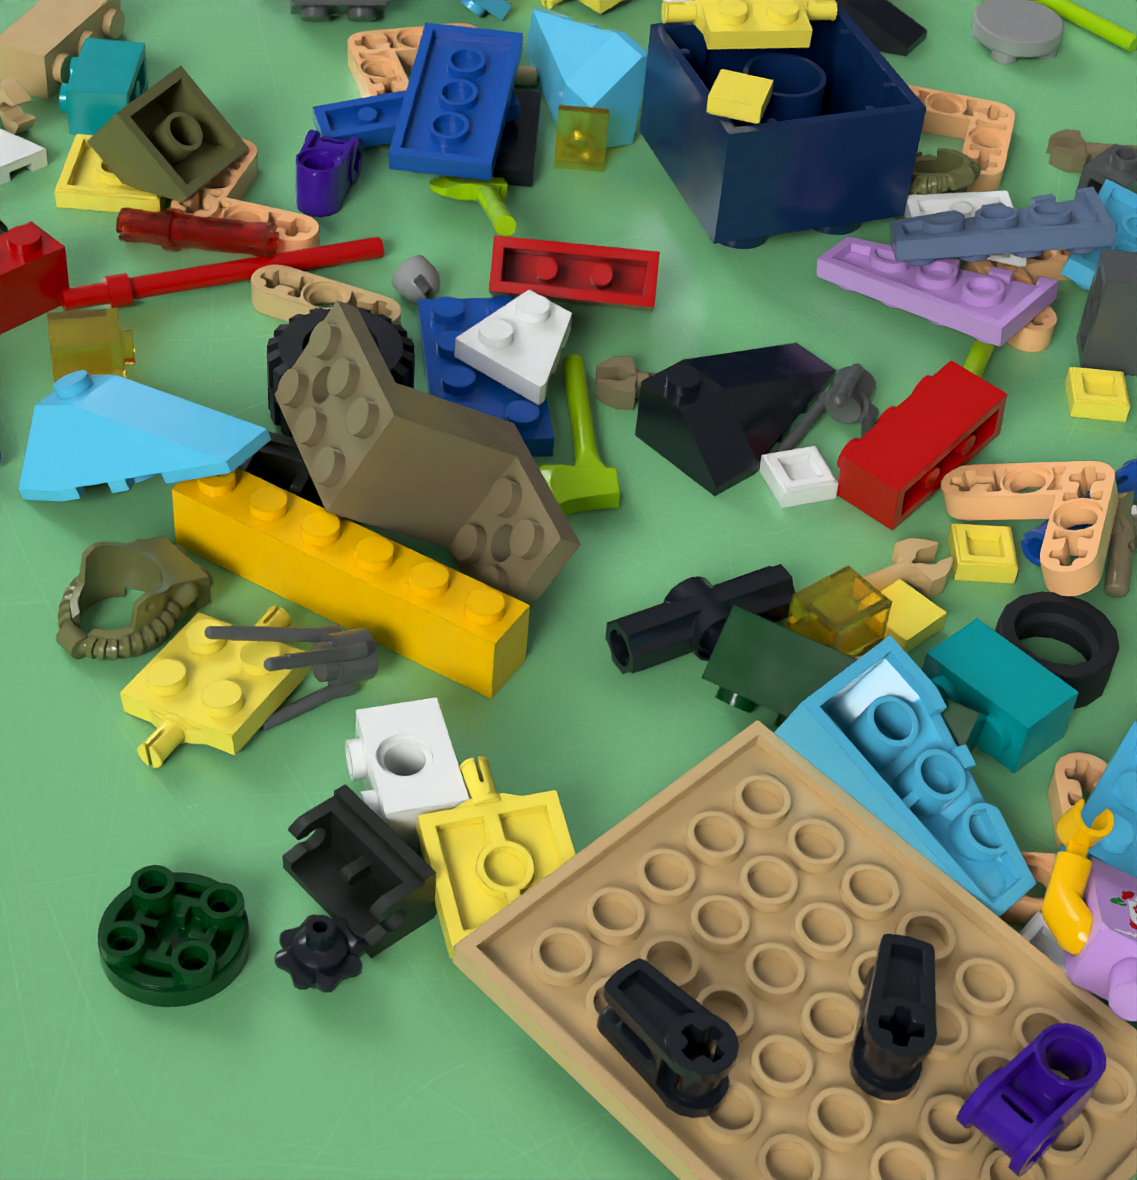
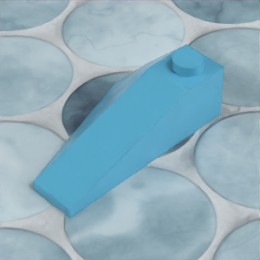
M541 8L533 9L526 55L531 67H536L538 70V83L557 128L582 152L631 145L634 139L644 90L648 53L623 31L616 29L604 30L598 28V24L591 22L579 23L573 21L570 16Z
M79 370L58 379L53 384L55 391L35 405L18 490L23 500L64 502L81 499L86 493L84 486L107 483L111 492L116 493L128 491L135 483L147 480L161 473L166 484L232 473L272 439L266 428L118 375H89L87 371Z
M889 635L802 701L774 733L1000 917L1037 883L998 807L985 802L970 772L976 765L966 744L957 746L941 715L947 706L937 687L894 638Z

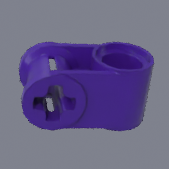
M316 130L308 131L304 145L296 155V207L300 212L313 217H326L336 214L342 209L344 200L352 185L357 182L363 159L362 138L352 136L349 141L321 137L320 132Z
M1069 1023L1053 1024L1043 1030L1039 1036L1005 1067L1002 1066L991 1073L969 1096L957 1114L956 1120L966 1129L975 1126L1010 1158L1008 1168L1018 1177L1022 1176L1043 1157L1060 1134L1080 1116L1106 1069V1055L1101 1043L1092 1033L1081 1026ZM1051 1069L1060 1071L1061 1073L1065 1074L1070 1080L1061 1078L1060 1076L1055 1074Z

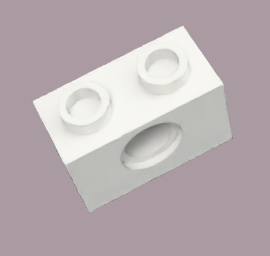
M437 697L356 710V738L345 740L346 763L351 781H363L365 791L359 792V798L417 854H421L422 851L416 832L418 815L453 809L469 799Z

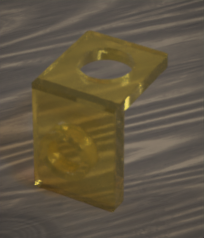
M559 105L554 168L604 172L609 109Z

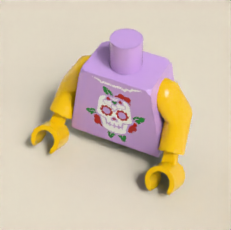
M1081 799L1065 812L1056 824L1058 837L1066 846V850L1056 854L1042 904V917L1061 949H1063L1067 977L1075 985L1107 1000L1113 1014L1120 1019L1137 1021V878L1094 857H1091L1090 860L1087 859L1088 851L1112 831L1114 816L1111 810L1106 808L1094 819L1091 827H1087L1081 818V810L1084 807V799Z

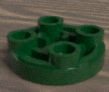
M150 865L136 871L131 877L130 886L118 894L108 905L98 928L100 961L108 980L127 997L158 1007L187 1006L213 997L236 979L244 967L249 953V922L242 892L234 885L220 883L212 878L194 873H172L171 870L161 865Z

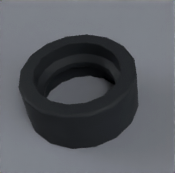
M1041 591L1021 595L1005 606L995 629L998 634L1079 692L1073 709L1086 707L1102 696L1119 652L1117 631L1109 619L1090 603L1073 596H1061L1054 592ZM1032 637L1052 638L1073 647L1083 655L1087 662L1073 665L1053 663L1037 657L1025 648L1020 640Z

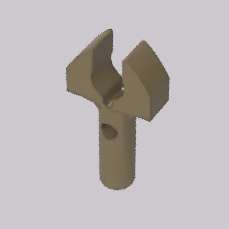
M1065 129L1050 136L1046 153L1051 154L1049 164L1069 173H1082L1085 163L1091 161L1114 144L1085 142L1080 134V130ZM1120 145L1128 146L1137 150V146L1134 145Z
M615 356L607 359L596 367V399L615 409L634 410L635 399L640 396L641 381L656 373L641 372L636 369L633 357Z
M1133 490L1118 493L1119 502L1110 537L1104 590L1107 595L1114 598L1125 597L1129 592L1133 552L1137 548V505H1133Z

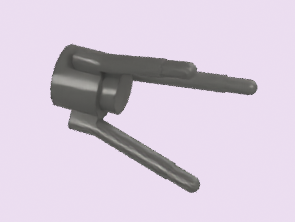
M858 363L840 369L834 375L828 390L818 395L812 408L773 453L792 450L825 412H829L830 416L840 423L848 424L860 421L862 423L861 437H863L875 426V421L879 414V410L872 404L877 390L876 381L872 374L863 369L862 365Z
M338 624L318 628L208 626L204 631L208 639L313 643L310 651L267 658L264 661V668L267 671L311 666L316 679L319 682L328 681V686L274 712L261 726L263 730H269L281 723L288 722L333 699L354 695L355 682L372 679L378 671L377 647L373 636L364 627L342 631Z

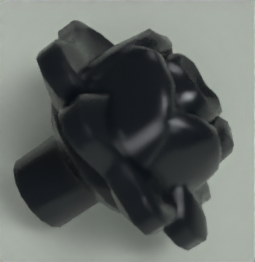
M314 914L308 916L299 927L287 929L280 933L279 944L282 949L276 952L274 960L278 968L290 974L295 988L299 990L312 988L319 989L322 992H332L342 980L356 977L362 973L363 963L360 957L366 953L367 944L364 939L352 933L348 922L344 918L336 917L331 919L326 915Z

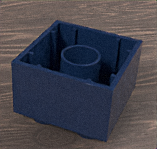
M838 2L835 21L809 20L813 30L809 48L707 49L703 33L692 22L651 24L639 132L713 244L720 243L735 249H751L763 245L771 235L811 229L830 235H845L859 229L862 222L904 216L926 107ZM721 69L774 80L771 98L759 124L706 112L708 95Z

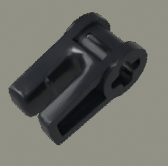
M884 934L877 949L875 965L871 966L865 980L849 1066L852 1078L865 1093L880 1100L895 1101L907 1097L915 1089L922 1071V1061L930 1055L937 1037L935 950L932 944L909 936Z
M641 958L635 959L620 968L604 985L602 995L608 1006L598 1016L596 1025L598 1031L657 1093L667 1108L678 1115L689 1118L706 1117L716 1112L725 1101L729 1085L728 1074L735 1066L739 1043L735 1031L728 1022L710 1012L646 960ZM717 1040L718 1043L716 1046L715 1054H713L712 1049L714 1041ZM680 1076H682L680 1089L678 1090L677 1086Z

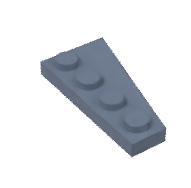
M1094 187L1076 189L1075 200L1056 202V197L1053 194L1031 197V206L1022 209L1008 207L1002 202L981 205V208L975 212V217L965 218L963 213L952 210L890 221V244L896 261H904L911 265H928L933 263L936 258L958 257L964 261L975 262L985 260L992 254L1012 253L1017 257L1031 258L1040 256L1044 251L1062 249L1071 253L1087 254L1096 251L1098 247L1114 246L1115 224Z

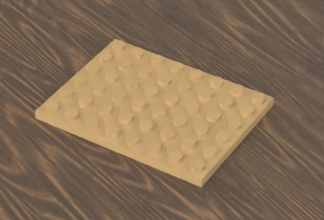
M759 720L753 722L454 945L452 962L679 1180H1134L1137 1176V1030L1128 1022L1113 1014L1111 1009L1091 992L1075 985L1062 968ZM884 934H895L919 939L932 944L935 950L937 1037L930 1055L922 1061V1071L915 1089L907 1097L895 1101L880 1100L865 1093L852 1078L849 1066L865 980L869 969L875 965L877 949ZM641 958L646 960L710 1012L728 1022L737 1035L739 1049L735 1066L728 1074L729 1085L725 1101L716 1112L706 1117L689 1118L678 1115L667 1108L657 1093L598 1031L596 1026L598 1016L608 1006L602 995L606 981L620 968L635 959ZM1062 1023L1081 1026L1092 1033L1101 1043L1106 1055V1069L1080 1116L1060 1134L1054 1144L1031 1169L1018 1177L1008 1168L1010 1158L975 1126L969 1129L964 1128L956 1120L957 1114L969 1096L991 1073L1002 1066L1005 1067L1039 1036L1043 1030L1053 1024ZM717 1040L714 1041L712 1049L713 1054H715L716 1046L718 1043ZM1051 1069L1055 1074H1057L1061 1078L1070 1080L1065 1074L1061 1073L1060 1071ZM680 1076L677 1086L678 1090L680 1089L682 1076Z

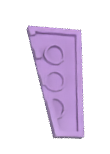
M848 236L817 258L816 277L837 284L844 290L858 292L879 300L888 307L900 308L926 318L935 325L947 326L973 336L979 342L994 344L999 347L1056 299L1059 280L1039 277L1036 285L1014 281V271L991 267L988 275L960 269L961 260L954 258H936L933 263L928 265H911L904 261H896L891 245Z

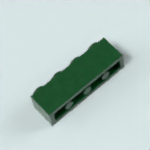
M733 605L701 678L720 686L715 698L731 706L752 713L755 704L758 703L779 713L774 725L779 727L802 701L858 659ZM941 696L947 706L941 715L957 746L966 744L971 754L988 716Z

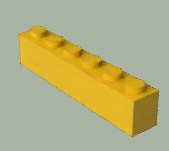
M236 468L232 473L180 481L172 488L176 544L346 629L364 627L371 633L375 643L492 699L526 661L529 604L344 517L327 513L324 508L239 468Z

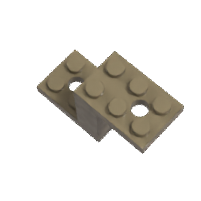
M337 300L324 321L319 322L315 326L308 345L293 367L283 374L278 389L274 394L326 512L448 547L461 573L529 604L531 610L581 544L515 424L395 383L358 308Z

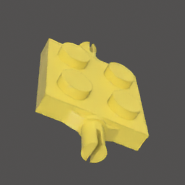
M835 0L663 1L661 16L663 24L692 22L703 33L707 49L809 48L813 31L809 20L835 21L837 2Z
M271 606L254 626L290 627L292 620L283 608L280 607L277 611V606ZM198 612L120 692L125 713L151 722L157 728L144 743L137 747L138 756L146 765L150 766L152 763L153 768H159L179 744L185 742L209 745L235 756L310 673V666L267 671L264 668V661L270 657L304 651L281 642L208 639L204 634L208 626L235 625Z
M478 756L476 765L474 757L462 762L459 766L467 788L468 800L453 809L418 815L416 822V832L423 859L436 871L435 905L450 959L453 958L454 945L576 855L557 791L552 790L525 796L507 793L499 794L495 788L489 759L484 756Z

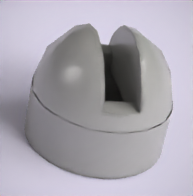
M422 255L413 256L403 262L396 270L392 279L393 287L403 298L414 304L418 303V299H427L426 296L432 291L435 294H438L440 291V275L436 268Z

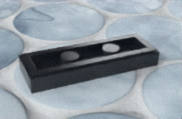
M513 89L520 104L519 120L505 122L493 177H503L508 185L532 187L542 91Z

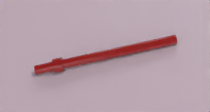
M372 237L131 278L128 277L127 273L103 276V282L60 289V298L64 311L106 304L109 309L133 306V300L248 281L251 280L252 274L257 269L267 265H285L307 271L383 258L384 248L380 237Z

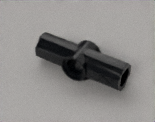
M781 564L773 567L767 566L713 586L704 577H690L672 588L663 603L607 622L605 639L611 651L612 661L622 674L629 672L634 674L692 652L700 660L709 661L733 605L770 621L778 622L796 615L799 598L793 586L792 576Z

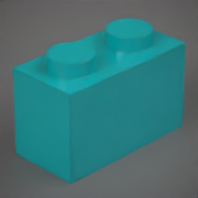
M85 38L79 56L72 57L69 82L62 83L60 87V111L63 114H68L70 134L94 135L118 111L147 91L148 77L145 43Z
M978 618L926 652L922 671L935 684L941 696L988 716L976 745L981 751L993 757L1012 773H1016L1064 737L1079 693Z

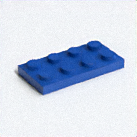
M425 22L388 153L389 169L492 181L522 55L523 33Z
M499 295L492 298L457 299L446 296L437 299H418L417 320L427 394L514 423L532 457L553 456L554 434L547 398H545L543 403L537 405L454 357L456 337L517 297Z

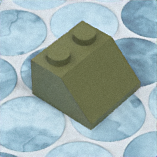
M179 66L118 111L87 141L123 184L181 203L249 149L182 66Z

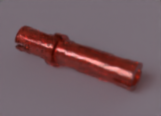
M123 207L116 221V231L121 233L118 237L120 241L161 245L165 251L178 252L182 248H194L273 258L279 246V232H276L278 227L275 223L249 222L237 219L193 216L185 214L183 210L178 208H166L164 212H155L130 207Z

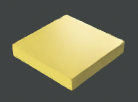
M78 134L75 136L54 191L56 207L161 216L166 197L123 184L87 142L93 135Z

